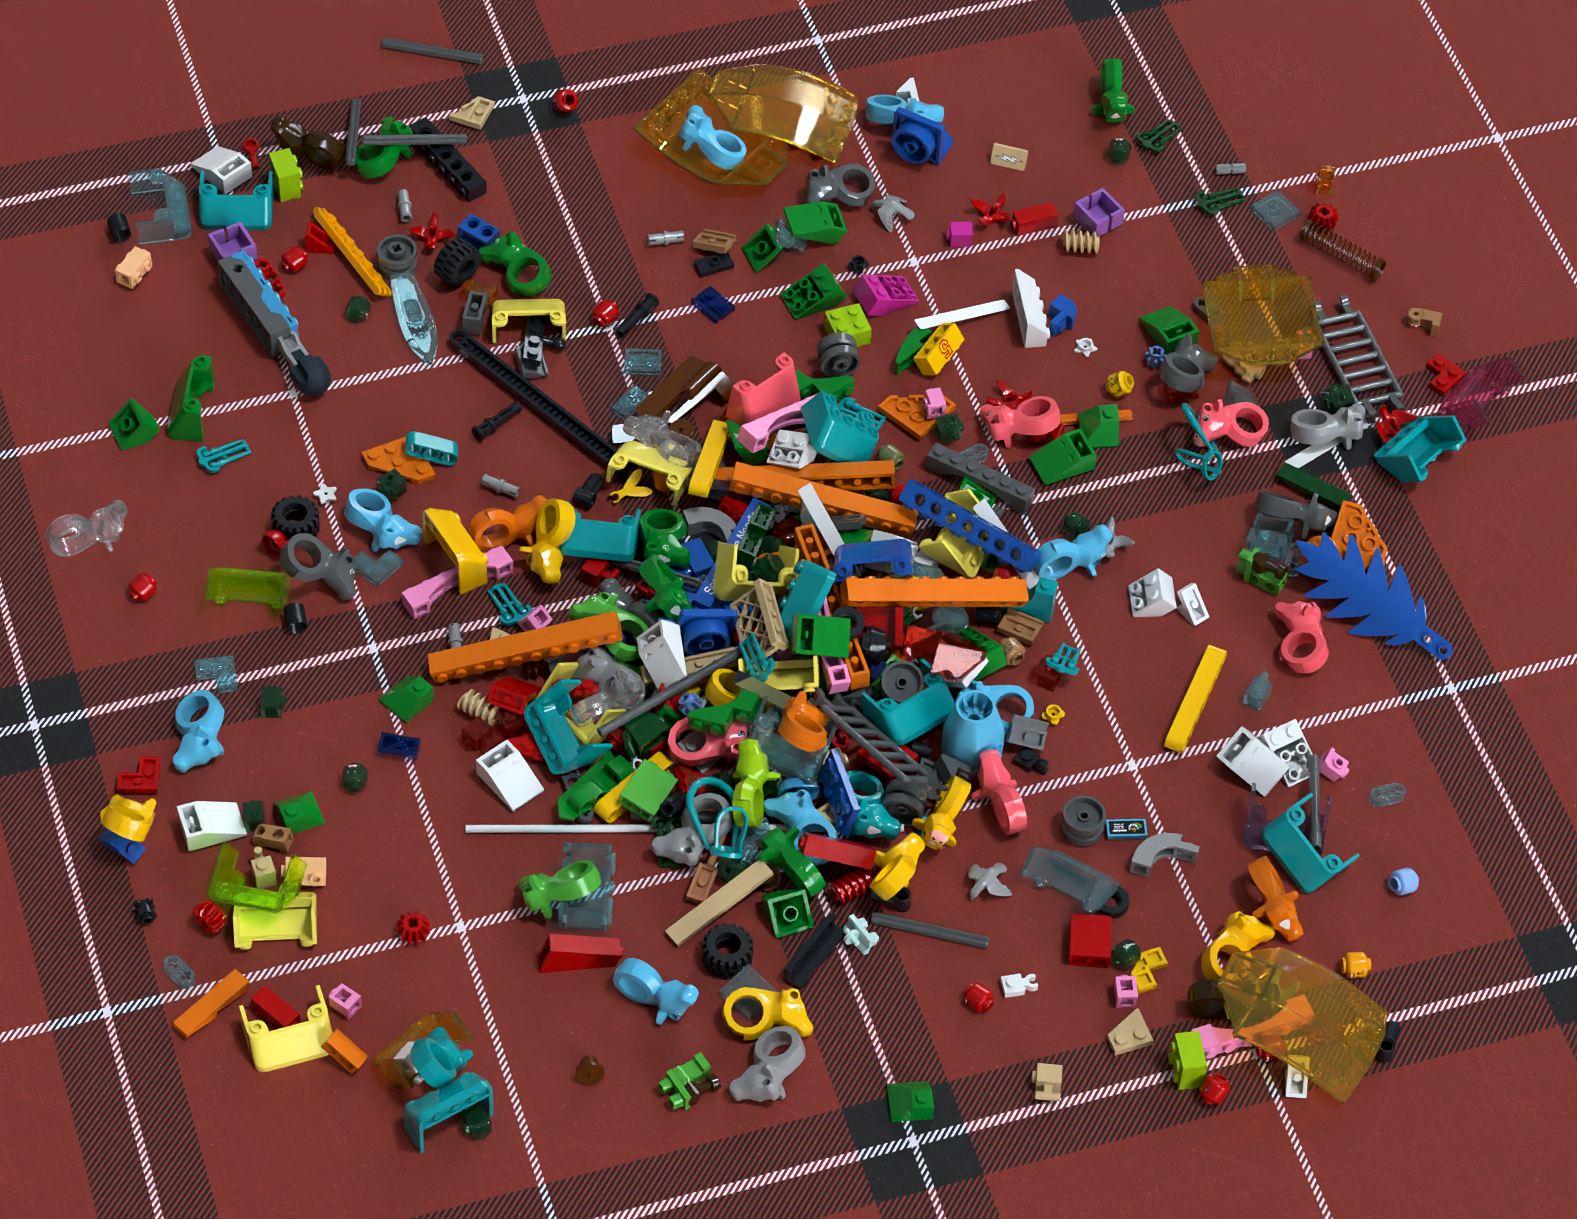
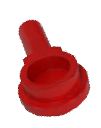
M249 138L242 144V151L249 155L252 169L257 170L259 165L256 154L260 150V145L255 139Z

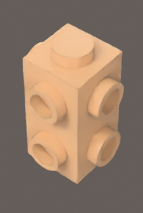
M136 246L131 252H128L122 263L118 264L115 269L117 283L133 289L141 281L143 275L151 269V253Z
M286 857L285 865H281V877H285V885L326 886V857Z

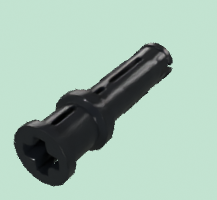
M647 293L645 299L636 304L635 310L615 328L616 334L623 338L643 317H647L650 311L660 304L658 298L652 293Z
M514 401L492 418H485L483 423L472 427L471 431L475 439L481 442L488 434L495 433L498 426L522 411L521 405Z

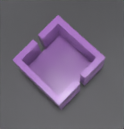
M1101 188L1090 194V198L1086 196L1075 202L1073 217L1090 234L1095 231L1098 237L1099 233L1101 236L1107 233L1108 229L1111 231L1123 224L1125 209L1104 188Z
M241 221L226 227V243L223 228L208 234L209 249L217 261L242 250L248 256L250 255L254 261L258 260L257 246Z

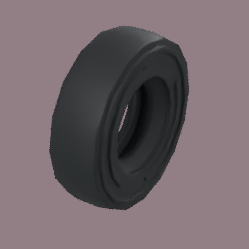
M849 606L840 607L831 615V617L850 618L854 622V627L850 629V640L858 638L863 632L865 625L864 617L855 608Z
M1105 884L1099 887L1095 892L1093 900L1094 907L1100 915L1111 916L1112 918L1123 916L1128 910L1130 902L1127 891L1116 884ZM1107 896H1115L1118 898L1119 904L1110 907L1105 904L1104 899Z

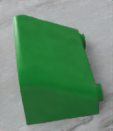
M196 356L176 383L167 424V435L171 439L203 442L204 440L201 403L193 397L203 398L204 392L208 390L210 392L214 391L215 382L212 356Z

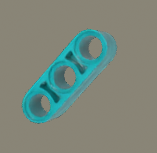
M416 431L407 433L405 452L408 455L448 466L457 463L458 444L456 442Z

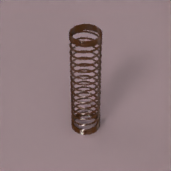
M1309 219L1302 227L1299 238L1307 241L1308 244L1312 243L1313 247L1317 246V249L1322 248V252H1327L1328 255L1331 254L1337 260L1341 259L1342 263L1346 262V265H1351V268L1356 267V271L1360 270L1362 274L1365 273L1372 280H1377L1386 267V260L1381 257L1375 261L1376 255H1373L1370 259L1371 252L1365 256L1366 249L1361 252L1362 248L1359 247L1356 250L1357 244L1351 247L1352 241H1349L1346 245L1347 239L1341 242L1342 236L1337 238V233L1332 236V230L1327 233V228L1322 231L1323 225L1317 228L1318 222L1315 223L1312 219ZM1314 234L1312 242H1309V239ZM1318 238L1317 244L1314 245L1313 242ZM1324 239L1322 247L1319 248L1318 245ZM1328 243L1327 249L1323 250V247ZM1333 245L1331 253H1328V250ZM1338 248L1336 255L1333 256V252ZM1343 250L1341 258H1338V255ZM1349 251L1346 260L1343 261V257H1344V256L1347 254V252ZM1353 255L1352 260H1351V263L1348 264L1347 261H1348V260L1351 258V256ZM1357 257H1358V260H1357V262H1356V265L1353 267V266H1352V263H1353V262L1357 259ZM1363 260L1362 265H1361V268H1360V269H1357V266H1358V265L1361 263V261ZM1367 262H1368V265H1367V267H1366V271H1365V272H1362V268H1364V266H1365V265L1367 264ZM1373 265V267H1372V269H1371V273H1370L1369 275H1367V271H1368V270L1371 268V266Z

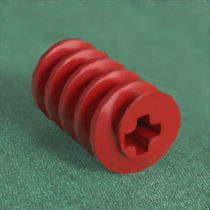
M857 869L855 873L851 872L848 876L836 879L834 883H828V891L835 902L839 900L841 904H845L844 897L851 901V894L858 898V891L863 895L866 894L865 888L872 891L869 887L872 879L867 869Z

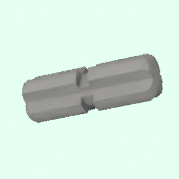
M1244 163L1231 165L1217 164L1215 168L1216 174H1229L1230 172L1232 174L1245 173L1246 165Z

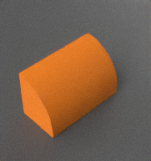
M338 1028L321 1045L328 1054L351 1074L358 1070L368 1057L364 1051Z

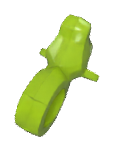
M744 739L739 744V760L736 773H733V779L741 781L735 787L732 805L743 808L747 813V828H759L764 818L763 784L769 780L780 779L781 774L769 772L767 755L760 749L758 740ZM734 810L735 823L738 828H743V815L740 811Z

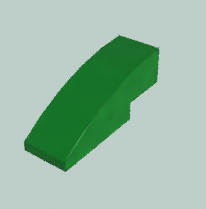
M917 326L907 336L897 355L895 364L896 375H899L915 363L913 358L931 337L932 331L930 329H920Z

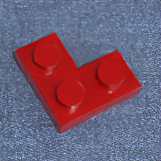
M1437 353L1426 364V368L1437 375L1429 383V387L1442 397L1466 377L1467 372L1440 353Z
M140 756L139 772H119L117 792L158 794L160 756Z

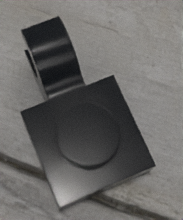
M1025 746L1013 759V764L1029 773L1034 769L1040 774L1045 775L1049 770L1047 768L1049 762L1045 759H1040V754Z

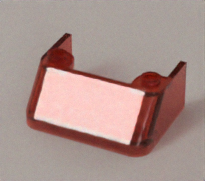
M907 625L900 655L920 660L925 659L931 665L930 674L946 676V679L957 682L958 679L965 677L986 659L987 651L957 634Z

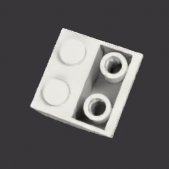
M779 429L767 463L801 469L814 461L817 451L812 447L808 433Z
M1158 568L1128 585L1134 617H1160L1177 608L1172 577Z

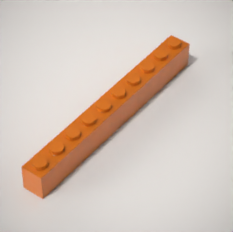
M894 460L808 464L801 469L778 465L755 466L846 491L895 489ZM734 467L718 468L714 479L731 481Z
M740 462L735 464L729 486L730 491L809 511L798 490L811 483L829 516L866 514L867 521L863 525L864 527L911 538L914 532L918 511L914 508L910 510L899 504Z
M814 524L796 527L795 544L797 549H799L801 560L806 559L831 570ZM833 582L827 595L830 617L836 609L842 607L841 595L835 582ZM857 638L849 640V656L842 659L847 665L851 680L850 690L870 686V671Z
M849 576L840 584L842 607H1022L1029 601L1026 579H1019V577H1010L1008 579H1001V577H992L990 579L974 577L966 579V577L960 576L948 579V577L942 576L930 579L928 576H923L918 579H912L911 576H905L900 579H894L893 576H886L882 579H876L875 576L865 578Z
M616 611L430 653L428 654L430 675L435 683H444L455 678L461 679L473 674H483L490 670H501L504 667L518 666L525 662L539 661L547 657H557L560 654L569 652L575 653L582 649L596 648L604 644H614L617 641L623 640L621 622Z

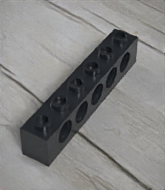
M427 117L409 125L413 135L442 134ZM452 144L416 145L420 153L424 154L429 162L436 166L442 176L444 175L450 185L454 186L460 196L464 197L468 202L487 193L486 180Z

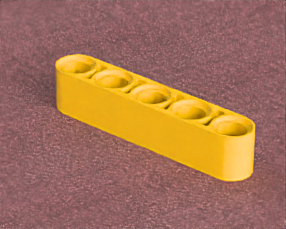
M660 751L647 760L654 762L660 769L670 773L673 772V766L676 765ZM636 770L595 804L593 811L607 823H612L628 810L617 803V800Z

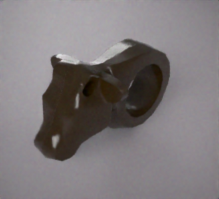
M277 116L271 123L270 129L276 136L278 146L282 149L290 148L292 155L295 154L296 157L303 155L312 163L325 170H336L346 155V150L341 142L326 132L313 131L310 133L303 126L294 124L283 116Z
M1206 979L1195 982L1189 987L1187 1004L1191 1014L1203 1019H1217L1238 1015L1243 1020V1027L1245 1028L1250 1026V1021L1258 1022L1261 1021L1262 1017L1267 1016L1272 1005L1279 1002L1280 994L1278 986L1271 983L1264 985L1247 984L1242 989L1236 990L1227 982Z

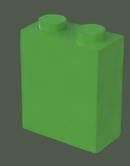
M644 759L621 792L617 803L651 823L660 810V804L668 798L678 779L672 773L660 769L654 762Z

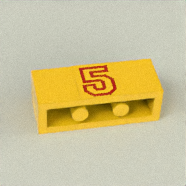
M941 323L913 358L922 375L934 376L940 373L942 367L950 360L951 356L965 340L955 323Z

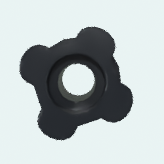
M915 738L913 739L911 750L918 754V758H929L932 747L928 746L929 742H926V744L916 742Z
M153 898L136 900L133 903L134 907H136L135 913L138 914L136 919L139 923L150 924L157 918V914L154 911L155 906L152 904L154 902Z

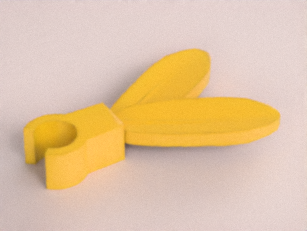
M641 469L631 473L623 489L611 492L608 495H617V500L612 501V503L619 502L626 495L645 497L652 494L653 491L648 487H635L642 476Z

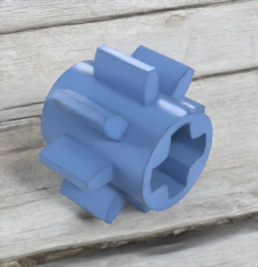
M1160 346L1149 347L1144 357L1147 360V365L1152 368H1159L1166 357L1165 349Z
M695 692L692 694L685 693L678 701L681 705L678 709L688 717V713L691 710L702 708L700 703L703 700Z

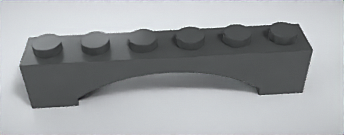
M935 443L927 454L926 470L941 477L944 474L962 478L966 477L996 494L1008 505V508L1025 515L1033 503L1035 488L938 443Z

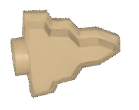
M1225 352L1222 356L1224 362L1233 367L1235 373L1241 376V380L1248 384L1255 378L1260 380L1265 372L1266 366L1263 363L1266 358L1261 355H1240L1235 352Z

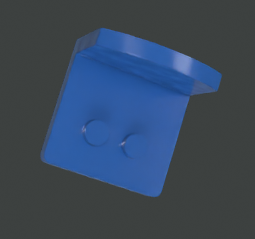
M898 107L894 112L891 147L902 159L910 163L922 164L930 160L932 164L939 166L954 143V139L945 131V126Z
M682 609L677 621L666 618L680 626L682 647L687 655L692 656L728 648L738 619V613L736 609Z

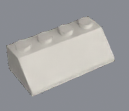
M1015 269L1012 295L1024 347L1046 346L1047 339L1050 338V330L1046 328L1047 318L1046 314L1042 312L1043 301L1039 299L1040 288L1039 286L1036 287L1035 279L1021 270Z

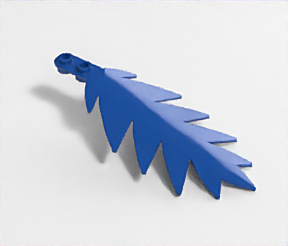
M1322 532L1321 547L1296 540V544L1308 563L1296 567L1295 570L1310 577L1329 580L1305 593L1304 596L1318 599L1347 598L1325 615L1327 618L1369 615L1350 629L1348 634L1361 636L1396 635L1386 641L1385 644L1400 645L1414 640L1438 659L1444 660L1451 656V644L1425 625L1426 608L1422 597H1419L1415 611L1410 586L1401 565H1398L1388 591L1387 577L1380 550L1378 548L1375 549L1368 571L1365 574L1364 563L1353 534L1349 535L1344 561L1334 542L1325 532ZM1427 635L1431 636L1430 642L1425 641ZM1441 647H1446L1444 654L1440 653Z

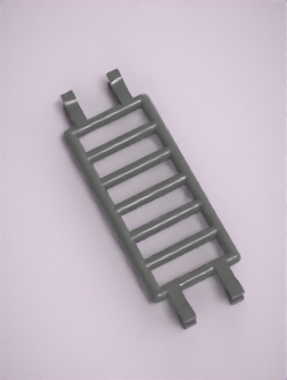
M1346 294L1339 296L1341 302L1337 306L1343 312V314L1326 317L1320 301L1312 302L1314 308L1311 309V313L1316 317V320H1313L1311 325L1351 404H1361L1365 407V418L1368 424L1375 423L1376 421L1374 416H1377V412L1372 408V404L1389 401L1392 411L1404 410V405L1398 399L1403 397V391L1360 310H1352ZM1357 318L1360 324L1324 333L1320 327ZM1362 331L1366 336L1364 339L1330 346L1327 339ZM1365 345H1371L1373 349L1372 352L1337 359L1334 354L1335 352ZM1377 358L1380 363L1377 366L1346 373L1341 368L1343 365ZM1383 371L1387 376L1386 379L1356 386H1350L1348 379ZM1391 385L1394 390L1392 393L1357 400L1354 394Z
M815 688V693L818 697L817 699L810 697L808 699L810 703L819 705L824 714L901 782L907 783L915 790V796L919 800L926 798L922 794V789L924 788L926 791H931V795L936 801H941L942 797L938 792L939 789L947 791L948 787L946 785L938 784L929 772L855 707L849 706L842 699L840 692L833 693L834 700L825 698L823 690ZM836 713H848L853 717L839 716ZM849 724H851V725H863V726H865L867 729H865V728H852ZM862 736L877 737L879 740H866ZM876 748H887L893 752H881ZM889 760H903L906 764L892 763ZM903 772H917L920 776L905 775Z

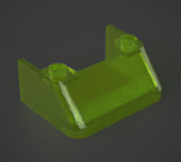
M213 567L208 569L206 600L214 599V603L225 604L226 600L272 604L271 608L283 609L288 604L292 577L284 572Z
M227 842L222 843L208 890L211 900L219 904L275 914L284 909L298 896L307 863L299 857L291 854L284 882L280 886L279 892L244 886L245 876L241 872L234 870L239 851Z

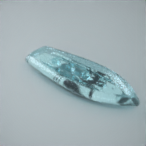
M412 272L395 274L390 277L402 333L411 349L428 365H432L437 351L438 336L429 305Z

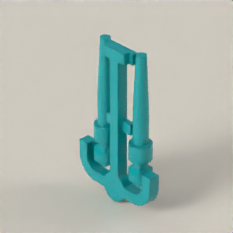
M845 397L840 403H837L838 411L848 414L859 420V414L862 411L869 412L874 417L880 418V422L874 420L878 431L886 420L885 416L855 403L853 398ZM845 404V407L852 408L853 410L859 411V412L857 413V412H854V411L849 410V409H847V408H844L843 405Z
M243 439L218 448H212L207 451L206 446L200 447L197 450L199 465L205 467L210 473L221 471L220 467L225 466V464L251 454L249 446ZM242 449L246 450V452L231 457H227V455L240 451ZM223 457V459L217 460V462L210 463V466L208 465L209 462Z
M505 583L496 584L487 590L501 614L499 621L505 626L518 624L517 622L532 610L529 604L524 608ZM504 587L512 601L508 600L501 588ZM494 591L498 592L505 604L502 605L493 594ZM507 607L509 608V610H510L511 613L513 614V616H514L513 619H512L511 615L509 614V612L507 611V609H506Z
M751 632L744 641L739 643V647L749 675L765 682L768 675L774 670L775 662L771 657L766 658L754 633ZM744 645L748 646V649L752 656L751 660L749 659L746 653ZM753 663H755V666H756V668H757V670H758V673H759L758 675H757V673L755 672V668H754Z
M1062 643L1052 658H1046L1045 664L1060 673L1077 675L1080 668L1075 666L1081 649H1076ZM1066 648L1067 653L1065 656H1062L1063 649ZM1071 652L1075 653L1072 659L1069 658Z

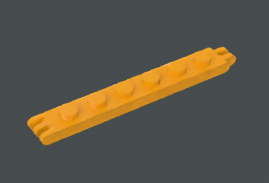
M314 207L313 213L316 220L373 293L390 297L392 291L383 281L382 276L376 272L373 264L365 258L364 253L355 245V241L347 235L346 230L336 221V217L328 213L325 208Z

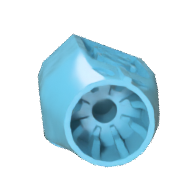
M979 690L959 693L955 706L943 726L942 753L978 770L980 768V753L996 749L1002 758L1004 746V727L995 702L990 695Z

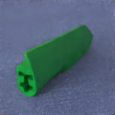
M611 751L605 753L558 798L559 819L573 821L592 809L603 796L635 771L633 766L621 755L614 758Z

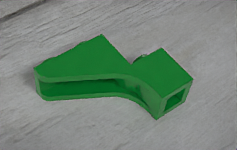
M799 370L795 371L801 400L810 397V395H816L822 390L832 394L838 402L854 391L855 379L852 376L814 379L807 377Z
M741 689L739 695L728 704L693 709L688 713L689 728L726 737L734 719L753 724L761 707L760 694Z

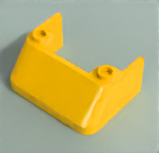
M436 508L424 510V543L427 545L438 540L458 569L460 595L486 584L487 555L484 552L482 553L461 524L459 515L450 510Z

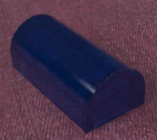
M382 732L377 750L378 753L418 759L421 740L420 738Z

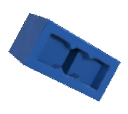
M470 214L458 226V238L465 239L478 250L481 247L490 245L497 237H500V230L496 226L490 225L473 214Z

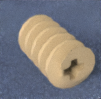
M1064 229L1063 247L1066 248V252H1069L1072 247L1074 253H1076L1078 248H1080L1081 253H1083L1085 248H1087L1088 254H1090L1092 249H1094L1095 254L1098 253L1100 233L1097 237L1095 231L1090 236L1089 231H1085L1083 235L1082 231L1079 230L1076 235L1074 230H1071L1070 234H1068L1067 229Z
M474 689L463 694L457 704L458 709H462L464 713H469L471 717H475L483 724H488L490 728L496 725L500 718V707H493L492 704L486 703L487 697L484 696L481 699L482 694L477 693L475 695Z

